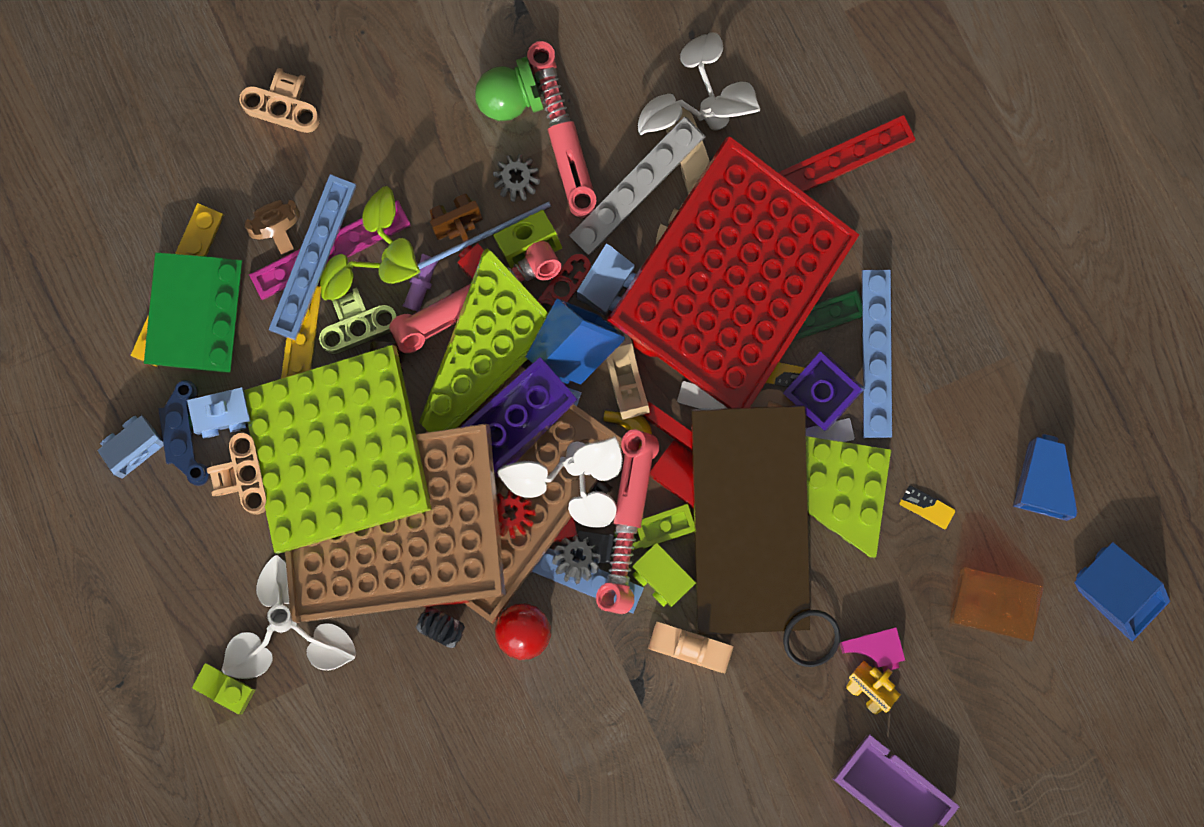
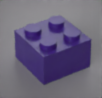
M820 351L783 394L796 406L804 405L805 414L826 431L864 391L865 387L825 351Z

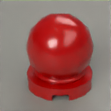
M527 603L514 604L506 608L499 615L494 627L495 639L500 649L509 657L518 660L532 659L540 655L548 646L551 637L550 623L545 613L538 607Z

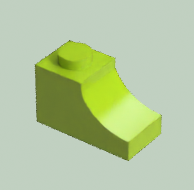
M207 663L204 664L192 686L194 690L237 714L244 713L256 690Z

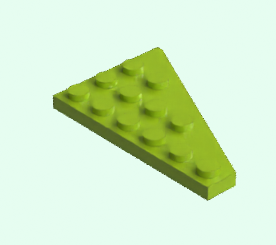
M488 248L481 256L419 421L429 433L456 429L527 360L526 355L549 314Z
M806 436L807 512L831 531L840 535L845 541L864 552L868 557L876 558L891 450Z

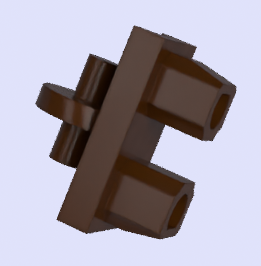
M464 193L453 200L457 208L447 213L443 205L430 209L432 219L430 223L438 240L449 236L450 240L461 236L463 242L468 241L466 232L475 229L474 224L483 220L476 201H472Z

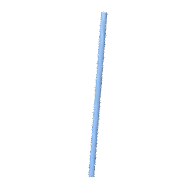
M549 202L542 204L417 265L419 269L424 268L527 218L529 215L535 214L542 209L545 210L551 207Z

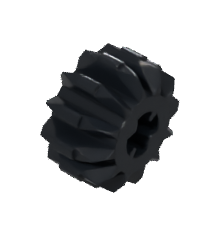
M430 606L426 607L423 613L420 614L416 629L448 648H454L460 642L465 626L459 620Z

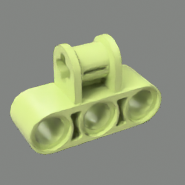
M356 287L353 289V292L339 299L332 300L340 322L327 326L321 331L319 336L320 344L328 353L337 354L390 333V324L387 326L379 325L377 323L378 316L386 312L392 315L393 320L397 315L393 308L387 305H381L366 311ZM356 323L366 325V332L362 336H354L351 332L352 327ZM331 333L340 335V342L334 347L326 345L325 342L326 337Z

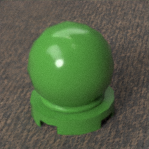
M527 57L517 59L518 67L516 66L514 69L506 66L493 67L482 74L476 84L475 100L480 111L487 117L496 121H508L521 115L526 106H531L533 113L544 109Z

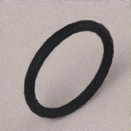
M808 610L801 612L789 622L785 629L783 637L784 649L788 657L798 665L805 667L822 665L829 661L838 650L841 637L840 629L836 620L824 611ZM808 616L825 618L831 623L835 633L834 644L829 653L816 661L799 659L793 654L789 645V635L792 628L799 620Z

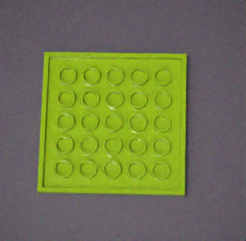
M396 346L384 347L244 390L250 416V422L247 423L250 436L253 438L257 450L266 494L265 510L274 553H283L432 510Z

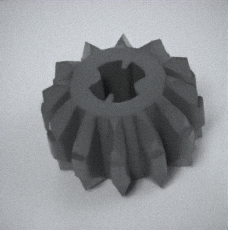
M518 154L517 162H513L511 155L506 156L508 165L499 161L497 165L502 171L493 172V177L500 179L494 183V187H504L500 192L502 197L511 192V201L514 202L516 200V194H520L521 199L524 201L527 199L525 191L527 190L530 194H535L536 190L532 185L540 184V179L533 177L539 173L538 167L530 168L533 163L531 158L527 159L523 164L522 154ZM517 172L521 173L522 182L518 183L516 180V183H512L511 174L515 173L517 175Z
M577 535L573 536L572 542L564 538L561 543L562 546L555 547L554 553L556 556L553 557L552 563L558 566L555 571L556 575L565 573V582L569 581L570 577L574 578L576 585L580 583L581 577L588 582L592 577L591 573H597L599 569L597 563L600 562L601 556L595 554L597 551L596 545L588 546V537L583 542H579ZM574 557L580 558L578 563L573 561Z

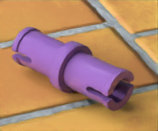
M422 254L419 263L432 257ZM438 261L421 268L420 273L410 278L409 282L412 284L403 307L416 312L420 311L427 289L430 290L432 286L430 280Z

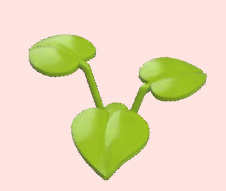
M382 187L370 198L362 216L365 229L369 232L377 230V233L389 244V247L382 254V263L358 261L348 263L346 255L338 254L328 261L321 275L320 286L323 300H336L348 292L353 281V272L351 270L353 267L379 268L381 280L389 284L407 280L421 272L416 263L411 243L404 238L393 241L384 233L383 228H387L393 223L396 212L395 199L390 187Z

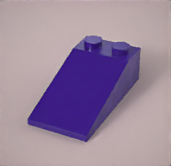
M540 357L461 428L484 424L490 425L494 476L498 478L499 468L515 463L578 399Z

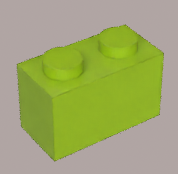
M657 543L632 566L636 571L632 574L633 577L643 587L648 584L655 591L652 596L663 607L666 604L672 607L696 584Z

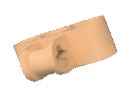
M278 68L269 91L257 87H247L240 94V104L243 110L250 116L306 133L314 131L319 125L320 119L314 106L299 101L305 83V76L303 75L297 77L284 73L283 69ZM249 97H260V103L256 107H248L246 102ZM277 104L287 106V110L283 115L277 116L272 113L273 108ZM304 112L313 114L312 121L307 124L299 122V117Z
M238 433L229 442L232 462L206 469L207 473L211 475L214 490L211 493L212 496H221L239 492L243 508L249 513L261 514L265 511L266 494L255 442L248 434ZM242 439L249 440L250 449L244 454H239L236 450L237 443ZM248 466L254 467L256 470L255 478L251 481H244L242 478L243 470ZM252 494H260L262 497V503L258 508L252 509L248 505V499Z
M656 622L648 645L650 650L724 674L726 673L734 648L731 645L660 622Z

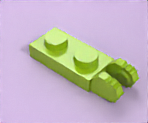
M688 504L642 519L641 528L637 529L641 541L633 543L632 545L635 548H632L631 551L642 547L645 549L654 546L656 543L660 544L695 532L694 521Z

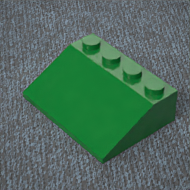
M155 252L143 364L224 373L230 372L242 260Z

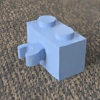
M243 388L187 400L194 433L202 435L203 438L218 436L219 430L228 428L230 432L246 429V424H248L247 422H250Z

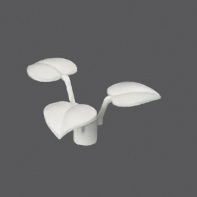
M708 33V35L695 38L683 48L680 54V59L684 66L691 68L699 65L701 76L709 94V97L702 101L700 112L683 100L676 101L672 94L658 96L651 100L640 114L638 121L640 135L672 126L680 119L682 107L697 116L699 121L705 119L712 130H719L725 127L729 122V117L760 111L755 90L747 82L731 84L723 89L721 96H714L704 64L717 61L722 54L723 42L717 33Z
M616 436L604 441L588 444L573 442L567 447L566 457H560L558 465L548 476V469L545 465L532 461L503 466L498 469V475L512 492L521 497L531 498L542 495L547 488L546 482H551L560 469L565 466L571 475H579L581 496L574 497L569 501L571 516L580 524L588 527H605L611 524L616 515V503L611 496L603 492L595 491L587 495L585 491V475L591 473L598 480H608L615 477L621 468L622 454Z
M275 555L263 568L256 588L260 602L266 607H271L268 611L270 625L267 627L265 639L261 643L260 638L253 633L236 635L226 648L222 672L238 679L255 678L266 672L272 663L273 656L265 647L268 645L274 630L286 632L293 628L307 641L311 642L307 648V657L314 667L321 670H333L354 660L356 650L348 634L336 625L321 624L315 629L314 637H311L293 621L289 609L283 605V603L289 604L286 562L278 555Z

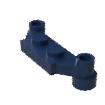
M184 380L176 385L165 407L158 408L166 464H174L187 476L190 483L202 486L209 481L210 474L207 473V467L204 464L198 463L195 460L187 400L197 398L198 389L191 381ZM189 387L188 394L181 395V389ZM196 469L201 470V475L198 478L193 477V472Z

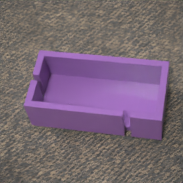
M871 735L865 736L832 778L891 827H933L935 823L944 827L960 807L896 755L891 754L889 758L884 756L890 751Z

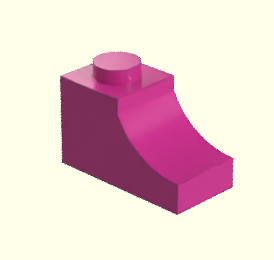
M897 628L840 642L842 654L850 652L862 654L871 659L876 668L882 667L884 672L888 668L890 670L900 668L899 662L905 661Z

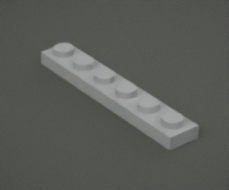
M684 117L569 236L588 255H591L706 136L687 117Z

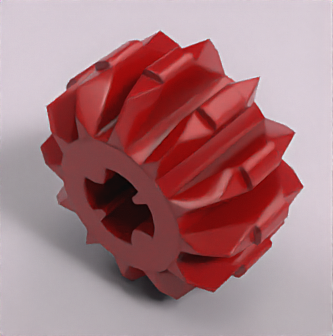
M511 490L507 492L508 499H505L501 493L497 494V498L501 501L499 505L497 504L500 536L504 537L508 530L512 539L516 538V530H519L522 535H526L527 532L523 526L525 524L529 527L534 526V523L527 519V517L536 516L535 510L528 509L533 504L532 500L528 499L523 502L524 497L517 495L515 498L514 492ZM511 508L516 511V508L518 509L515 513L517 517L515 520H511L508 517L507 511Z

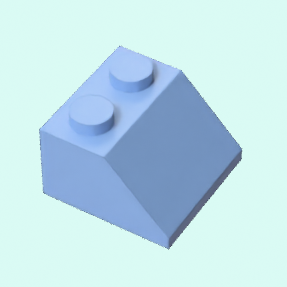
M606 244L577 290V299L605 316L609 310L613 312L621 299L618 295L622 288L628 289L636 276L633 273L635 265L613 247Z
M142 415L139 418L133 416L122 425L124 430L116 436L114 433L107 436L100 443L102 447L97 450L111 472L120 478H124L164 446L163 439Z

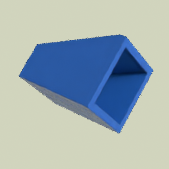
M557 298L531 345L526 358L534 363L541 357L562 382L569 384L570 381L582 384L622 344L625 337L600 315Z
M1042 434L1041 437H1037L1029 442L1013 507L1068 521L1076 517L1077 508L1065 444L1058 443L1057 437Z
M1113 542L1108 547H1103L1097 553L1095 561L1089 567L1083 568L1078 573L1074 582L1078 591L1132 642L1170 602L1163 583Z

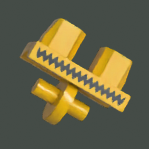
M864 660L849 677L850 681L846 686L853 695L858 696L863 691L870 697L866 705L874 715L883 710L885 712L890 710L901 696L894 689L895 685L888 679L893 673L889 668L882 674L876 667L872 668Z

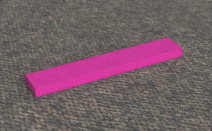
M398 200L395 201L396 212L393 223L389 227L383 228L384 233L388 237L411 226ZM361 218L339 230L327 263L338 254H344L348 258L384 239L377 233V230L374 232L367 231ZM300 249L249 274L262 300L285 289Z

